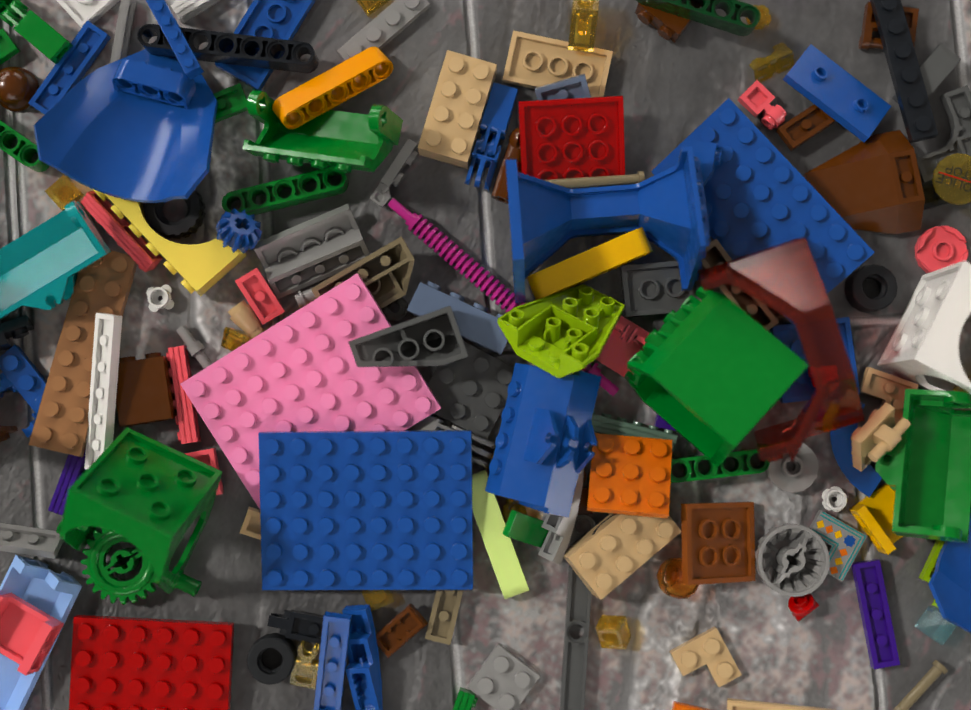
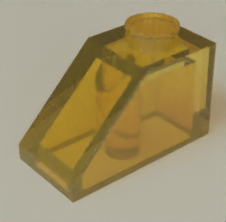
M572 0L568 50L594 51L599 0Z

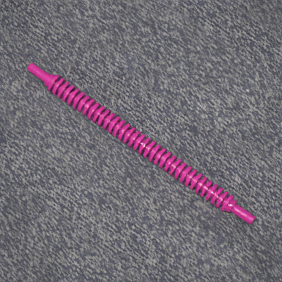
M395 198L390 200L388 206L406 221L405 224L410 232L414 230L413 234L418 236L421 241L424 239V244L430 243L428 247L430 249L434 248L433 251L436 254L440 251L439 256L441 258L445 256L444 260L446 262L451 259L449 262L450 266L456 263L454 269L458 271L461 268L459 271L461 275L467 272L464 277L466 279L472 277L469 281L472 284L477 281L474 285L476 288L482 285L480 288L482 293L487 289L485 295L488 297L492 294L490 297L492 301L497 298L496 305L502 302L503 304L500 307L502 310L508 307L505 311L507 313L514 307L526 304L515 303L513 299L515 297L514 292L509 296L508 294L511 290L507 288L503 291L505 285L501 284L499 287L500 280L497 279L493 282L495 279L494 275L488 278L490 275L488 270L483 274L485 270L483 266L477 269L480 264L476 262L473 265L475 259L470 258L468 260L470 256L468 253L462 256L465 251L463 249L458 251L459 246L457 244L452 247L454 242L452 240L448 242V236L442 239L444 233L442 231L438 233L439 229L437 227L433 229L434 225L432 223L428 224L429 220L426 218L423 220L424 216L422 214L411 213ZM595 362L593 366L590 363L580 370L601 376L600 386L610 395L614 396L619 391L616 385L600 373L601 369L597 367L598 363Z

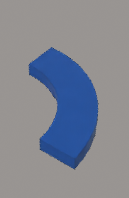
M840 391L830 417L832 451L846 478L860 492L870 498L882 478L871 464L862 472L854 468L851 454V436L855 429L858 428L859 417L865 404Z

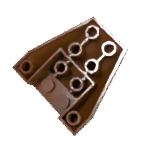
M900 130L875 134L865 142L858 143L803 174L804 178L853 230L890 235L921 230L925 204L923 187L915 150Z

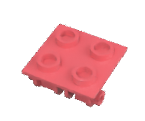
M621 315L599 357L595 360L625 377L628 371L632 373L627 368L628 361L637 352L643 351V346L646 343L645 339L650 333Z

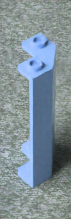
M15 555L0 586V595L13 593L65 624L82 585L73 576L65 572L59 574L47 569L48 564L42 561ZM56 640L39 671L29 675H24L17 671L20 664L0 653V710H24Z

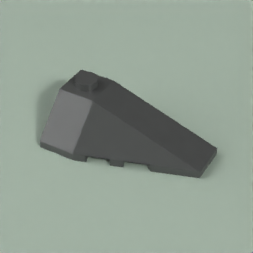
M451 306L349 341L357 367L443 366L468 357Z

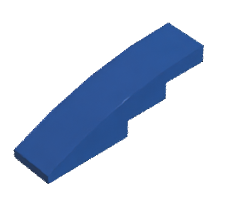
M348 605L342 610L343 614L352 615L348 646L349 665L345 670L355 709L383 710L380 659L370 605Z

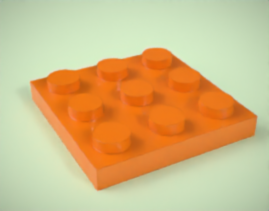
M595 433L597 446L592 445V452L595 453V456L591 459L587 511L668 519L672 440Z

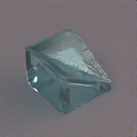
M928 606L914 627L934 642L943 645L957 626L943 619L937 608Z

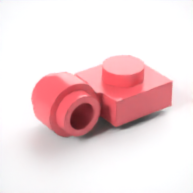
M758 80L737 100L755 118L762 112L763 118L761 122L769 130L778 128L787 116L786 111L780 105H770L775 96Z

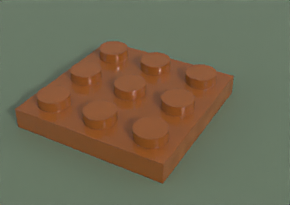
M754 502L681 503L682 584L699 585L756 581Z

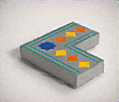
M818 510L809 528L829 545L827 548L830 558L828 574L843 582L867 535L826 512Z

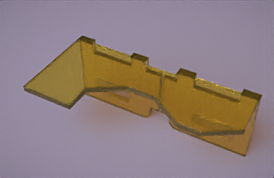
M781 42L773 46L774 52L771 55L754 59L749 66L754 70L755 81L762 82L771 78L775 72L779 74L794 66L793 51ZM777 60L776 63L770 64L771 61ZM767 65V67L758 71V68Z

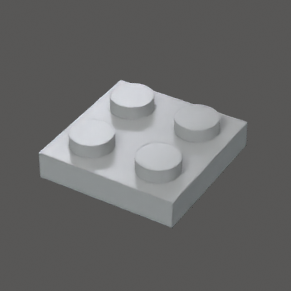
M498 643L469 682L467 688L496 710H517L541 676Z

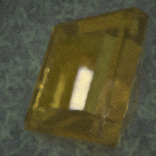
M225 327L221 346L233 351L248 342L249 337L242 330Z

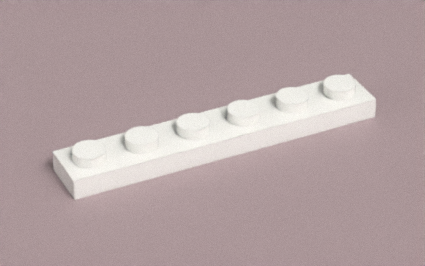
M96 313L88 411L89 427L86 438L84 465L86 470L113 442L122 316L108 313Z

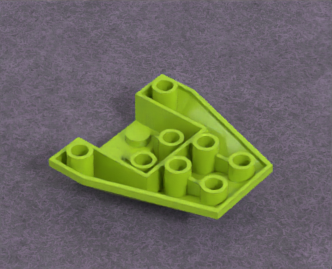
M582 284L514 307L498 318L497 323L517 356L553 376L561 378L583 369L599 357L625 309V304Z

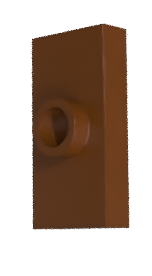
M411 603L376 633L377 645L389 658L423 629L428 622Z

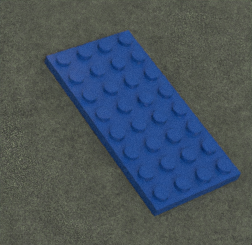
M730 98L685 139L717 143L719 145L718 150H722L720 166H715V172L704 186L710 228L709 235L714 240H718L730 258L791 324L875 253ZM684 141L651 171L653 175H657L678 163Z

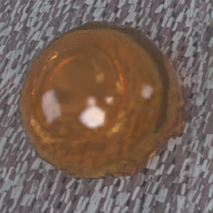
M679 557L668 558L664 561L656 575L661 591L672 598L688 599L696 593L699 586L682 584V558Z

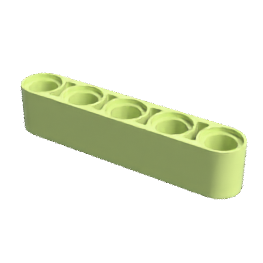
M485 469L472 474L473 514L504 599H508L530 590L512 540L502 534L506 524L496 496L485 491L488 474Z

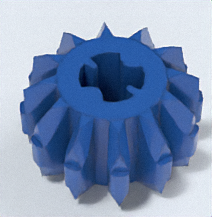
M235 208L230 213L225 211L216 225V231L218 232L217 240L223 241V248L229 246L232 248L233 253L239 249L244 254L248 249L253 250L262 236V231L260 230L261 222L254 221L255 214L247 215L245 209L241 213Z

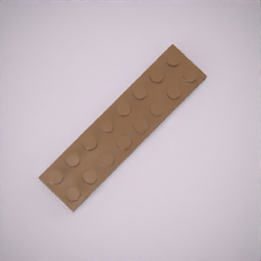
M111 250L109 254L78 272L74 294L71 296L28 445L79 457L84 456L89 427L88 411L96 313L120 315L123 318L138 265L128 254Z

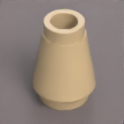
M245 300L228 311L231 316L230 320L250 336L251 339L264 331L257 315Z

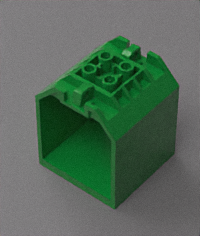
M699 287L695 295L702 301L690 295L677 312L672 310L664 318V324L660 330L654 329L647 336L643 351L640 350L628 361L627 368L632 373L628 371L624 378L647 406L719 467L808 367V364L727 296Z

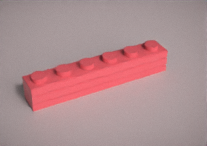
M94 191L87 192L80 202L84 209L95 218V221L106 230V233L117 242V245L125 250L144 272L154 270L162 260V257L159 255L156 257L145 246L147 242L142 236L138 238L128 228L130 224L125 218L120 219L110 209L113 205L107 199L103 201Z
M184 345L168 348L166 357L168 362L170 361L169 376L172 377L171 391L175 396L173 406L177 410L175 422L176 425H179L178 440L181 441V444L201 442L197 410L180 385L192 377L189 353L186 350L187 346Z

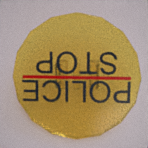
M952 154L946 156L937 164L933 171L932 182L935 192L942 200L954 205L971 203L970 155Z

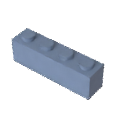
M433 282L419 283L407 308L408 313L419 317L451 306L462 338L502 355L508 342L497 323L498 318L503 316L502 314L498 313L495 317L487 313L488 308L478 303H474L471 306L463 302L465 298L459 294L451 292L450 295H447L440 291L442 287Z

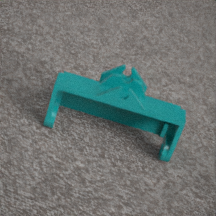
M80 201L70 202L64 206V211L0 249V319L21 306L51 310L56 307V304H62L63 299L68 300L74 294L78 272L111 252Z

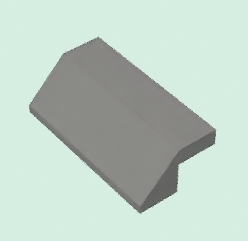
M348 204L263 239L254 248L265 269L267 280L278 299L331 277L370 255Z

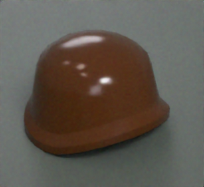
M7 67L0 70V105L13 112L27 109L30 106L28 102L39 88L37 78L28 70L20 67Z

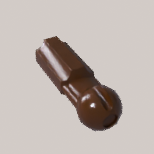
M519 128L511 131L506 152L491 195L492 198L503 203H508L505 160L516 159L517 171L521 173Z

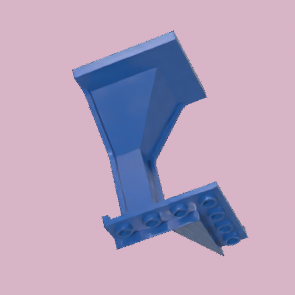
M692 146L681 147L678 163L675 166L640 183L570 189L518 172L516 159L505 160L515 303L526 302V278L570 239L575 237L626 234L643 227L649 241L677 260L681 290L690 291L693 289L695 281L699 279L698 270H702V259L706 257V247H709L710 228L700 159H698V156L693 155Z

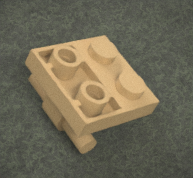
M885 402L879 410L875 409L870 414L868 421L862 428L858 427L851 436V454L853 467L862 472L872 461L877 462L886 451H891L901 441V435L911 426V423L905 418H902L895 425V408Z

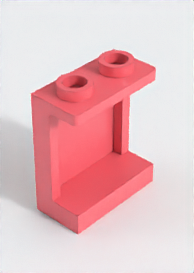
M13 593L0 595V653L20 664L17 671L24 675L37 672L64 623Z

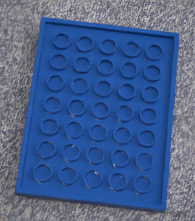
M472 430L259 432L262 590H473Z

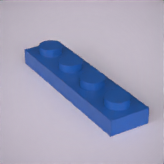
M87 20L71 42L72 47L53 67L28 104L45 115L81 81L111 37Z
M325 612L314 710L342 709L352 615Z

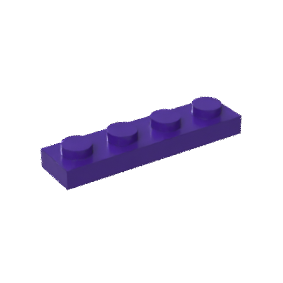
M872 559L855 562L851 566L871 668L880 669L900 665L880 560Z

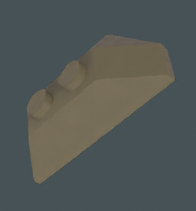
M401 236L316 285L311 290L317 299L359 273L377 304L382 309L407 294L415 258Z

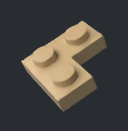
M866 367L859 388L860 393L882 400L880 408L885 402L895 408L896 425L903 418L905 389H917L919 384L871 367Z
M715 626L669 651L682 676L706 664L716 685L721 687L742 675Z

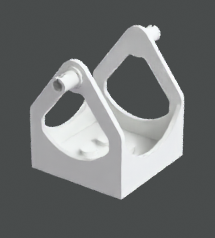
M964 260L922 275L877 366L902 379L919 384L918 387L923 390H943L929 384L924 375L950 381L962 387L971 395V382L962 368L959 357L961 330L971 313L970 263Z

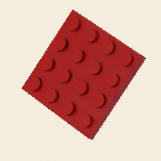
M623 96L518 101L521 173L541 180L625 175Z

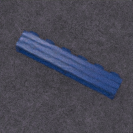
M146 0L187 77L192 79L203 73V68L199 64L166 1Z

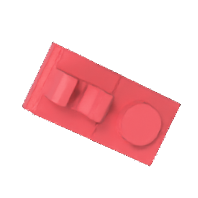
M258 267L235 280V283L262 325L285 312V309Z

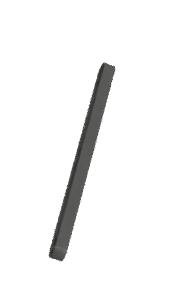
M577 515L570 539V547L586 534L577 531L576 523L578 520H589L591 524L590 530L595 527V522L589 515ZM570 565L568 567L559 710H584L591 592ZM580 624L583 626L584 634L580 638L570 636L569 630L572 625Z

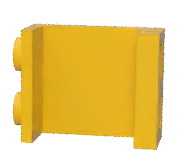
M884 483L872 493L870 498L866 496L848 510L880 553L888 555L896 549L893 543L903 536H897L892 532L896 491H893L887 483Z

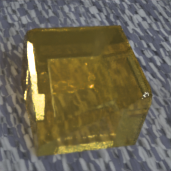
M602 615L596 625V631L601 648L626 649L631 639L626 616Z

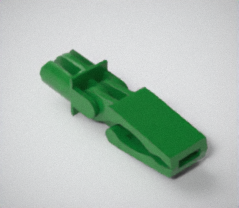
M0 0V18L11 27L15 25L13 29L55 64L72 47L68 40L32 10L27 12L28 7L21 1Z

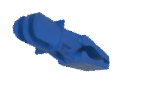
M493 82L480 124V134L482 136L481 139L476 140L464 184H471L477 164L479 167L474 187L480 188L485 170L489 168L484 190L489 191L502 149V145H499L500 139L505 140L518 95L517 88Z

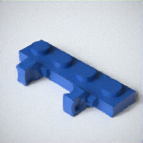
M14 345L0 356V369L2 370L0 374V398H3V393L7 390H12L14 393L19 392L33 409L34 413L32 416L35 419L30 422L28 428L21 429L29 438L32 434L47 380L18 345Z

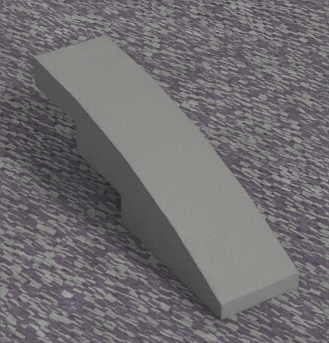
M584 468L578 476L569 518L547 513L541 526L548 530V534L538 555L558 565L562 562L577 518L583 487Z

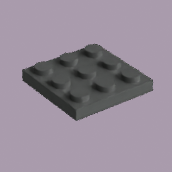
M464 342L468 357L443 366H437L428 383V386L442 407L434 414L465 430H472L473 434L487 440L506 403L507 389L512 379L514 367Z

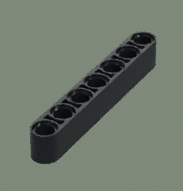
M145 24L138 30L137 38L150 54L177 58L159 25ZM180 27L198 61L299 73H311L317 69L319 64L313 47L306 42ZM157 36L155 42L148 44L151 37ZM208 42L206 48L199 50V46L202 43ZM234 45L230 52H224L227 46ZM259 48V52L256 55H249L252 49ZM285 51L282 58H274L277 52ZM302 55H311L309 60L305 62L299 61Z

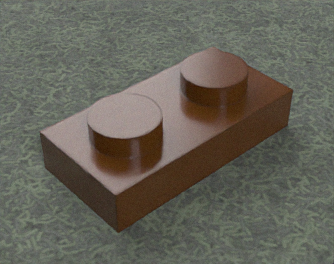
M813 104L780 126L776 132L790 151H793L832 125L835 120Z

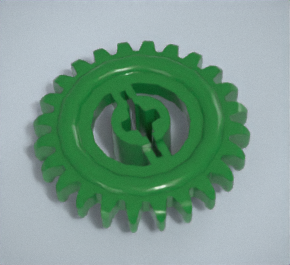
M101 528L102 532L94 530L95 540L92 538L87 539L86 542L90 548L82 550L88 558L81 560V564L88 567L82 571V574L90 575L86 584H95L92 589L93 593L101 590L102 600L110 595V602L112 604L117 602L119 597L120 603L125 605L128 602V597L132 603H137V595L142 599L148 598L146 590L149 592L157 590L153 585L156 577L154 569L140 549L125 548L116 551L111 557L110 564L106 566V555L112 546L119 542H131L123 536ZM135 555L134 557L130 558V561H128L127 564H122L110 570L111 567L122 563L126 556L129 557ZM142 556V567L139 574L133 579L119 580L111 575L114 572L124 574L135 570L139 566Z

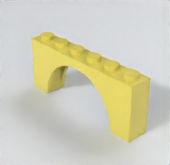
M93 189L103 201L107 198L113 204L110 209L120 219L126 217L131 223L128 228L138 238L143 235L148 241L145 246L156 257L160 254L166 260L163 265L173 275L178 272L184 279L180 283L190 294L195 291L201 297L247 256L246 253L243 254L239 249L233 253L231 247L223 248V241L217 240V238L209 242L192 245L167 240L149 226L144 214L143 202L113 197Z

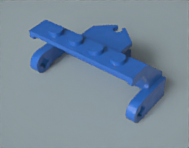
M515 363L512 379L507 389L508 396L505 408L501 414L502 421L499 434L495 440L496 446L493 459L489 465V476L485 491L518 500L520 505L541 512L569 518L579 473L595 456L594 452H588V447L590 444L597 446L591 420L601 376L576 371L557 378L537 366Z

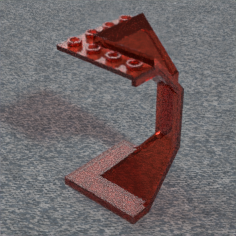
M802 236L700 271V281L704 291L724 284H732L791 319L796 325L814 379L816 390L796 419L754 431L757 451L761 461H778L784 457L783 454L789 453L793 463L805 438L865 421L855 376L841 333L805 237Z

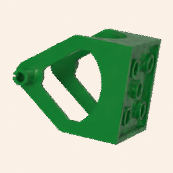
M126 427L69 488L63 519L60 521L56 533L60 534V538L74 550L80 552L86 547V540L92 537L96 527L115 532L133 543L147 557L156 575L155 583L164 592L170 594L177 588L195 597L202 585V581L184 574V569L210 516L222 471ZM201 514L179 562L170 572L168 567L174 552L191 524Z

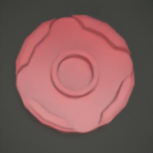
M936 226L924 231L915 245V258L919 267L926 273H930L964 260L967 261L969 255L965 244L967 243L966 239L957 229L950 226Z

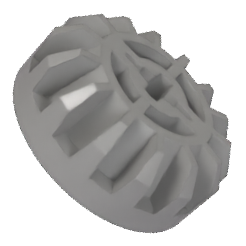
M783 523V525L768 529L769 532L764 537H760L758 541L760 544L757 551H755L757 565L755 569L761 576L763 583L772 590L791 597L804 596L816 590L825 580L830 564L829 552L822 538L810 528L797 524ZM793 540L790 546H784L780 549L774 547L780 541ZM771 550L776 552L777 566L775 569H773L770 563ZM788 555H791L794 559L793 563H789L786 559ZM792 572H798L795 575L790 576Z

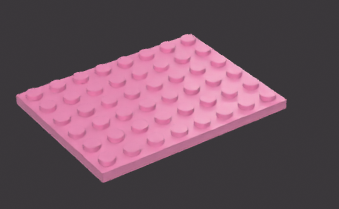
M359 273L180 384L259 509V432L405 431L442 408L417 366L357 367L349 341L391 327Z

